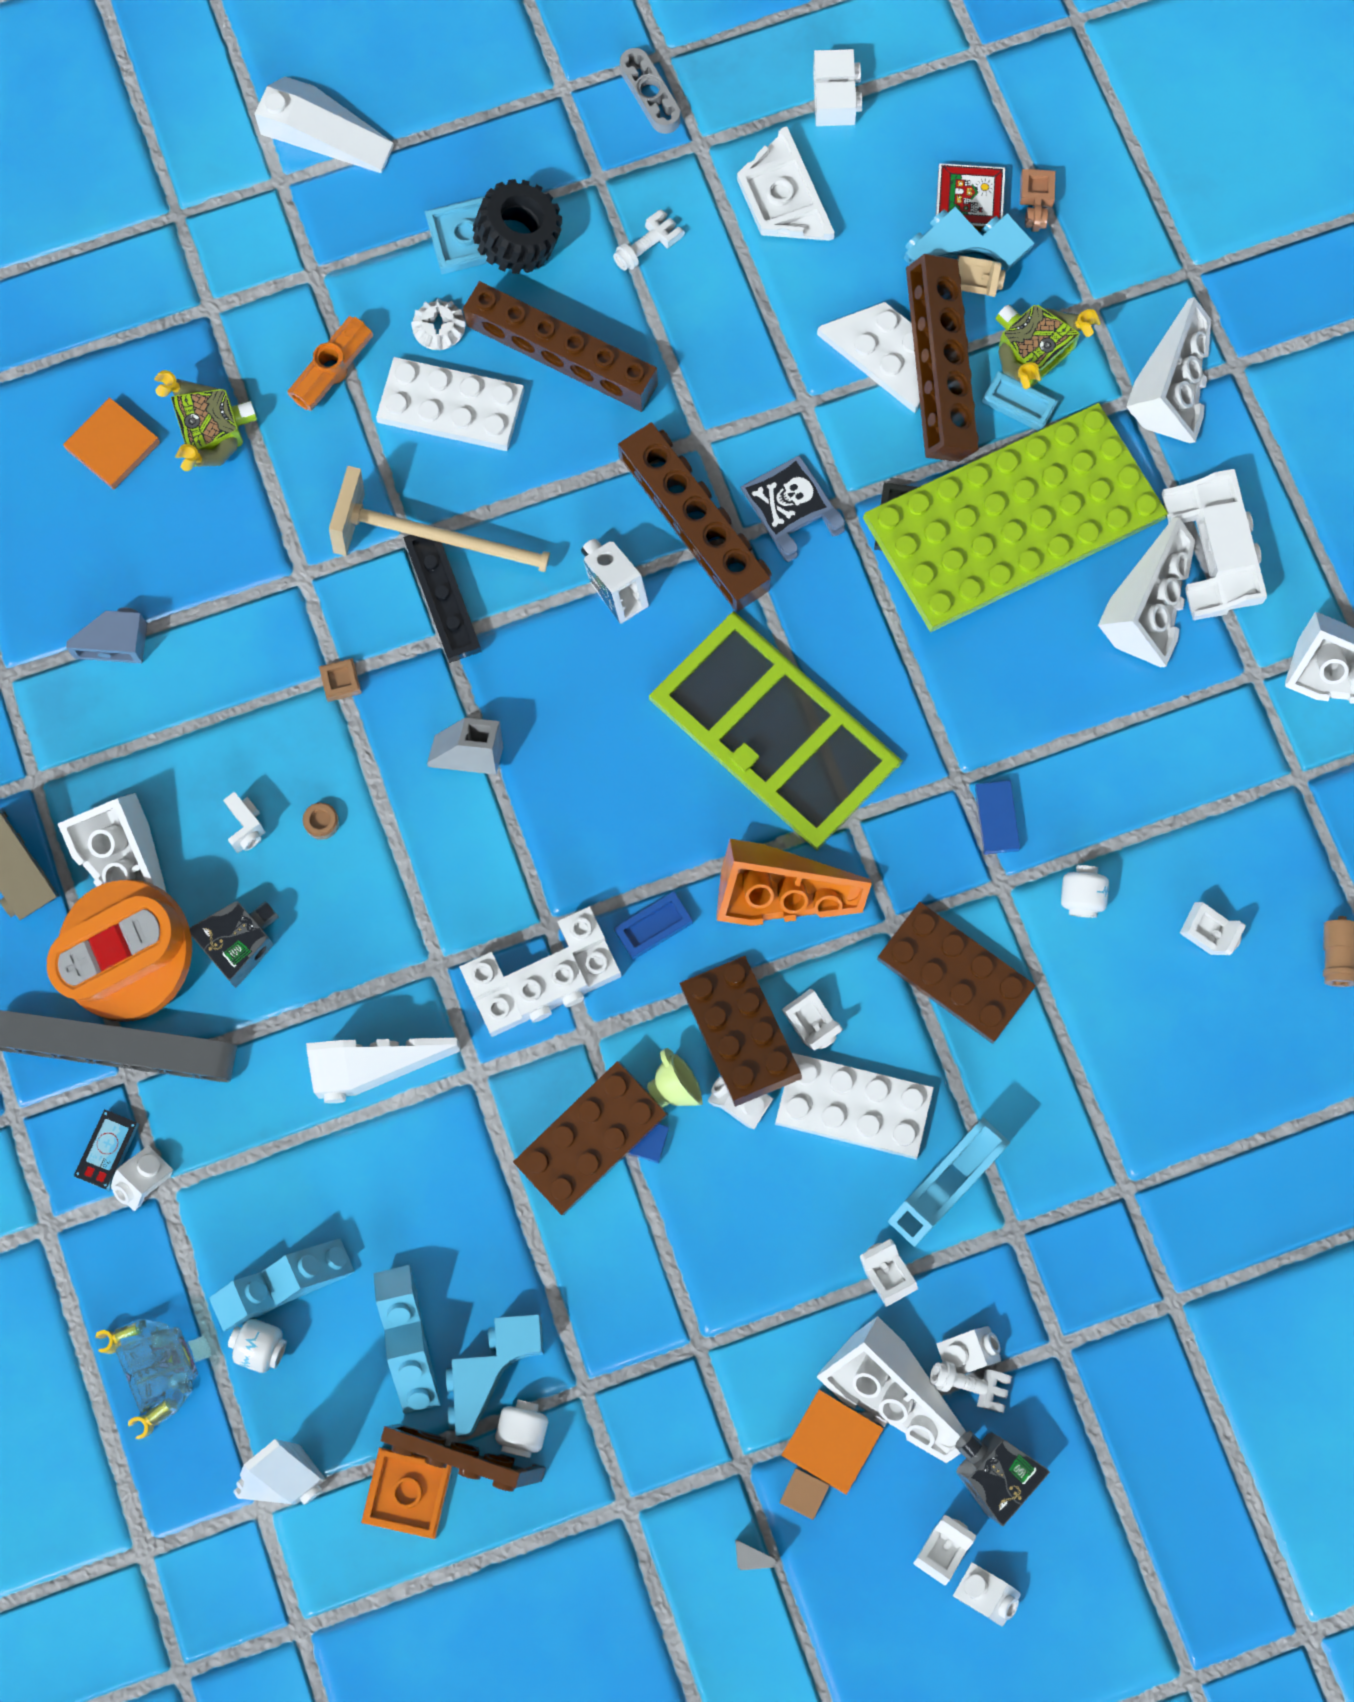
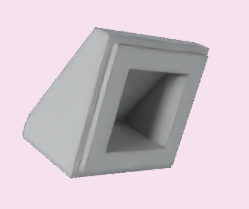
M735 1540L738 1569L773 1568L776 1565V1559Z

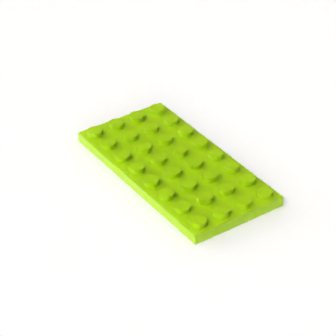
M1097 403L865 512L863 519L929 631L933 632L1165 520L1168 513L1101 405Z

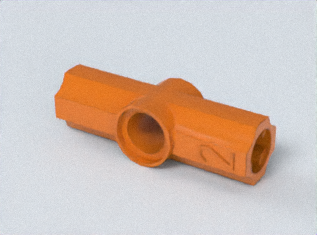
M349 316L328 342L320 344L315 349L312 362L287 391L289 397L297 405L305 410L312 411L334 384L340 383L345 379L347 367L373 337L372 331L364 322L356 317ZM327 361H337V363L331 367L324 366V364Z

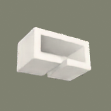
M854 49L814 50L813 79L816 126L855 125L856 112H862V92H856L855 83H860L861 67L860 62L854 63Z

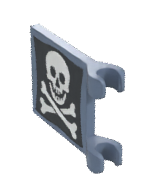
M800 456L741 486V491L769 532L786 562L797 558V545L789 534L822 517L829 532L834 537L845 531L843 517L833 507Z

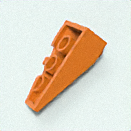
M730 839L721 868L716 918L717 921L755 926L763 925L764 920L784 918V922L796 921L798 916L817 914L820 918L863 913L872 882L871 879L765 844Z

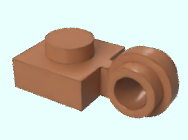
M1022 169L1020 176V205L1033 206V208L1027 207L1025 228H1031L1032 232H1039V229H1046L1048 209H1044L1042 206L1053 207L1055 171Z

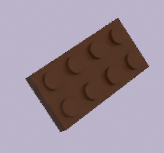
M920 901L877 957L880 963L992 1044H994L1036 986Z
M746 956L679 983L735 1107L802 1079L800 1069Z
M617 1061L529 1145L513 1163L559 1214L565 1215L669 1114L622 1063Z

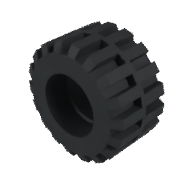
M516 179L508 180L507 185L500 182L495 185L494 189L490 188L481 202L473 224L472 231L475 232L473 240L474 244H479L478 252L481 256L486 254L488 256L486 261L491 265L494 263L500 265L498 269L504 272L506 268L512 269L514 274H519L521 269L526 273L533 272L534 267L539 269L544 265L545 260H548L561 232L562 216L558 215L560 211L558 204H552L553 197L549 192L547 194L541 192L543 189L537 184L535 187L530 186V181L522 180L520 184L516 182ZM504 220L518 221L524 224L531 233L515 232L504 223Z

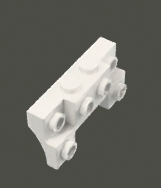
M1235 469L1214 472L1194 482L1163 489L1161 495L1164 507L1168 513V523L1176 517H1179L1183 523L1196 521L1210 579L1187 584L1185 588L1192 619L1199 620L1227 615L1231 609L1263 604L1267 598V593L1259 566L1261 563V550L1258 543H1253L1251 535L1253 519L1249 511L1245 512Z
M590 906L557 921L568 945L567 948L503 977L492 952L459 966L491 1037L530 1019L533 1023L541 1021L552 1014V1009L562 1004L565 1007L573 1006L584 1000V994L621 977L619 968Z

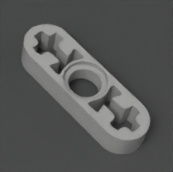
M639 48L626 50L620 57L622 77L652 127L657 132L663 134L674 132L680 125V108L647 53ZM634 61L636 65L640 64V72L642 76L638 78V72L635 69V67H629L630 62ZM646 85H654L659 89V92L653 97H647L641 93V90ZM661 103L664 113L667 116L671 115L670 120H666V118L664 117L660 118V109L658 106Z

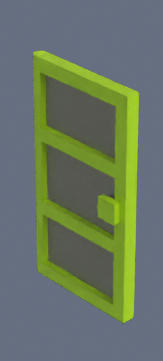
M735 611L729 614L649 695V700L816 851L823 846L903 762Z

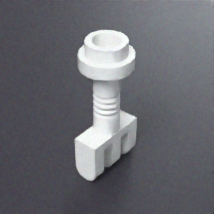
M660 209L646 219L645 228L649 232L631 246L625 243L618 246L616 253L613 255L614 260L622 270H632L638 266L639 260L637 257L643 254L644 251L659 241L668 249L684 236L685 231L681 227H677L670 232L676 223L671 218L664 221L667 214Z
M937 1362L933 1366L930 1382L935 1385L937 1390L948 1392L953 1386L979 1394L978 1407L1004 1413L1005 1405L993 1402V1397L1007 1398L1009 1391L996 1387L997 1381L1010 1384L1012 1376L985 1369L982 1380L956 1372V1366L952 1362Z

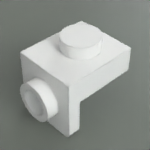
M233 792L223 801L243 826L242 829L228 839L234 850L239 853L242 850L248 851L255 847L261 841V836L266 832L255 818L260 812L250 799L246 797L244 800H241Z
M1195 902L1180 934L1210 955H1231L1240 945L1241 935L1246 925L1241 921H1229L1205 903Z
M809 989L781 1009L802 1042L813 1050L828 1047L836 1040V1035L843 1030L840 1024L832 1019L812 989Z
M719 1077L712 1087V1094L708 1102L715 1107L722 1108L746 1127L755 1129L773 1098L765 1094L735 1107L722 1078Z
M148 1145L116 1169L110 1187L115 1197L121 1203L127 1204L132 1210L136 1211L141 1207L144 1197L171 1177L173 1169Z
M892 1239L874 1244L865 1253L860 1255L865 1274L886 1307L918 1290L916 1281L900 1258Z
M989 1326L971 1330L936 1344L942 1362L954 1363L956 1372L962 1374L1001 1362L999 1355L1000 1344Z
M944 1515L932 1530L913 1564L943 1585H946L952 1578L966 1551L975 1541L976 1535L969 1531L967 1526L961 1521Z
M972 1562L953 1594L956 1599L988 1617L1001 1627L1016 1613L1019 1605L1018 1599L1021 1595L1011 1585Z

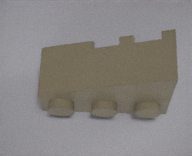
M0 807V892L4 896L0 899V903L11 918L17 915L19 920H22L59 895L37 860L32 857L24 845L25 842L21 835L16 833L8 821V815L5 810Z

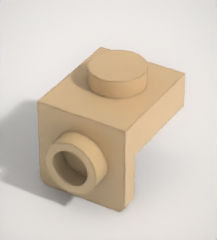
M958 255L961 291L995 297L996 291L1002 290L1005 270H1001L1000 262Z

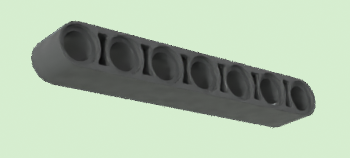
M0 1010V1051L216 1082H231L237 1045L232 1043Z

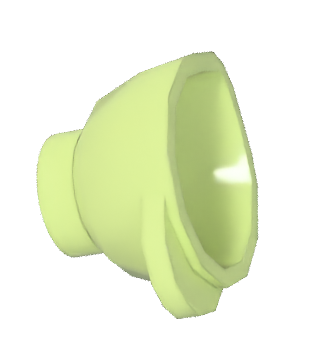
M668 1048L663 1049L660 1052L662 1064L656 1070L655 1079L647 1084L650 1095L662 1108L668 1104L675 1106L702 1105L700 1087L692 1070L677 1054H674Z

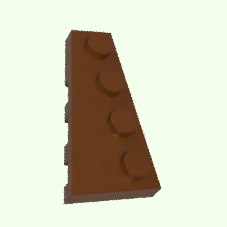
M401 1424L384 1426L380 1440L393 1445L391 1450L397 1454L413 1456L416 1453L425 1456V1463L446 1468L448 1464L459 1468L458 1474L463 1477L480 1480L482 1476L493 1480V1487L513 1492L518 1487L542 1482L546 1467L534 1463L531 1467L527 1468L514 1466L515 1458L504 1454H485L480 1456L479 1447L466 1443L451 1442L450 1446H446L445 1437Z

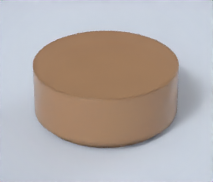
M315 803L304 812L303 825L311 837L319 840L328 839L337 832L339 817L331 805Z

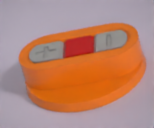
M127 879L99 885L83 895L67 914L59 937L53 942L47 956L48 977L59 993L68 998L75 999L83 1008L99 1017L119 1022L146 1018L165 1007L176 996L186 979L192 957V939L187 919L177 902L164 890L151 883Z

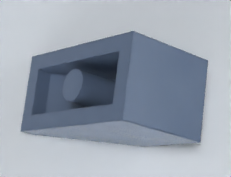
M131 608L105 611L67 641L66 648L74 659L142 664L147 623L141 613Z

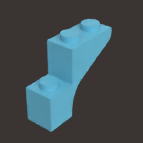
M954 207L949 213L945 209L942 210L930 222L933 228L924 236L920 232L917 233L905 245L908 251L905 253L904 259L910 265L923 254L952 258L958 255L978 253L1000 262L1003 269L1007 272L1031 250L1034 242L1008 213L1001 220L997 216L991 219L982 228V231L985 233L982 236L964 215Z
M983 1117L887 1222L915 1247L973 1186L1011 1142Z
M336 1239L287 1254L260 1273L230 1282L209 1297V1300L224 1332L236 1326L244 1325L251 1318L257 1319L289 1301L339 1281L354 1273L355 1270L341 1239Z
M410 1265L373 1273L376 1304L385 1332L387 1361L403 1413L407 1414L440 1406L438 1389L421 1319L418 1292Z
M540 1315L494 1318L495 1327L488 1329L490 1350H496L497 1356L452 1359V1368L446 1369L447 1391H453L454 1406L448 1407L449 1429H455L456 1436L467 1437L476 1431L501 1375L511 1364L525 1357L544 1355L542 1319Z

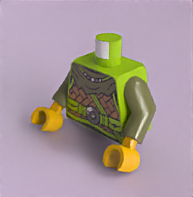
M1006 305L995 318L1006 329L1001 335L998 351L1003 373L1021 382L1024 389L1033 387L1076 348L1080 335L1079 331L1082 330L1086 337H1090L1094 333L1091 325L1101 324L1096 311L1087 309L1080 314H1073L1033 305L1021 316L1011 305Z
M167 370L160 371L154 378L155 381L164 383L160 384L155 390L158 396L166 397L171 391L175 395L171 397L185 443L180 446L175 457L186 458L181 464V468L184 471H190L193 467L223 465L237 450V447L243 444L239 426L257 420L251 401L232 406L229 396L224 389L181 379L176 380L175 375Z

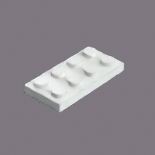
M394 357L376 419L378 423L508 451L524 394V386Z
M792 1053L800 1069L802 1079L784 1086L775 1125L917 1159L934 1087Z

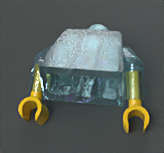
M138 1319L115 1329V1332L100 1330L96 1333L95 1338L98 1339L109 1337L108 1346L98 1351L106 1354L116 1352L140 1413L146 1411V1415L136 1416L128 1422V1427L133 1426L138 1421L144 1424V1432L138 1435L136 1439L149 1436L153 1432L154 1426L160 1425L178 1412L192 1393V1382L198 1376L194 1363L211 1356L209 1344L204 1336L185 1342L179 1327L169 1328L166 1323L147 1319Z

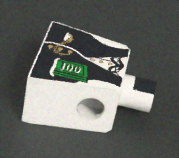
M592 539L584 544L581 552L585 556L584 564L589 580L620 624L649 606L641 574L614 542H608L602 546L597 539Z

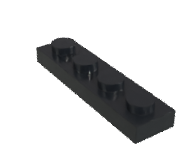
M414 535L403 537L449 663L482 652L442 543Z

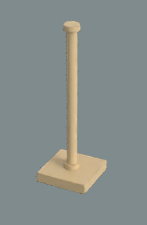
M347 466L329 526L333 553L347 556L355 526L363 522L539 567L538 571L546 572L550 552L543 551L540 554L364 509L362 503L365 492L361 469Z

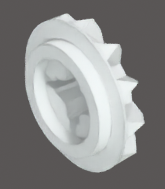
M439 298L430 303L425 301L419 310H415L413 322H411L416 340L424 347L432 350H444L454 346L462 338L465 331V319L462 310H459L452 301L445 302ZM437 314H440L443 322H445L441 325L439 334H437L434 325L429 324L435 322Z

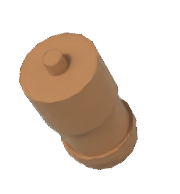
M1338 916V920L1324 923V983L1334 987L1354 986V921L1347 920L1346 916Z

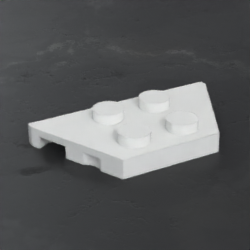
M787 126L783 127L778 132V137L768 147L764 146L756 154L755 159L747 163L737 173V181L756 225L763 236L833 240L835 232Z
M886 302L821 325L818 328L817 335L912 412L916 413L918 411L920 400L912 323Z

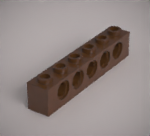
M923 254L906 267L925 458L960 462L979 450V437L976 431L975 403L971 385L972 373L969 366L968 339L966 337L964 320L965 309L962 302L958 259Z
M481 281L478 282L463 307L467 327L640 412L644 410L658 386L657 367Z
M650 422L618 443L619 458L737 613L770 591V577L772 573L762 559L757 561L750 552L752 547L747 538L742 533L737 535L730 526L732 521L723 507L717 508L711 501L712 494L703 481L697 482L692 476V468L683 455L678 457L671 448L673 444L668 434L663 429L658 431L654 424ZM657 459L665 462L662 467L657 468L652 467L649 463ZM674 485H680L685 490L681 493H672L669 491V488ZM693 511H700L705 514L703 518L698 520L692 519L688 515ZM712 537H720L725 542L722 545L714 546L708 540ZM732 563H740L745 569L740 572H732L728 569V566Z

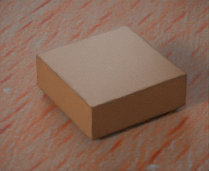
M353 658L319 666L328 702L362 694Z
M795 1468L779 1503L814 1520L830 1485Z

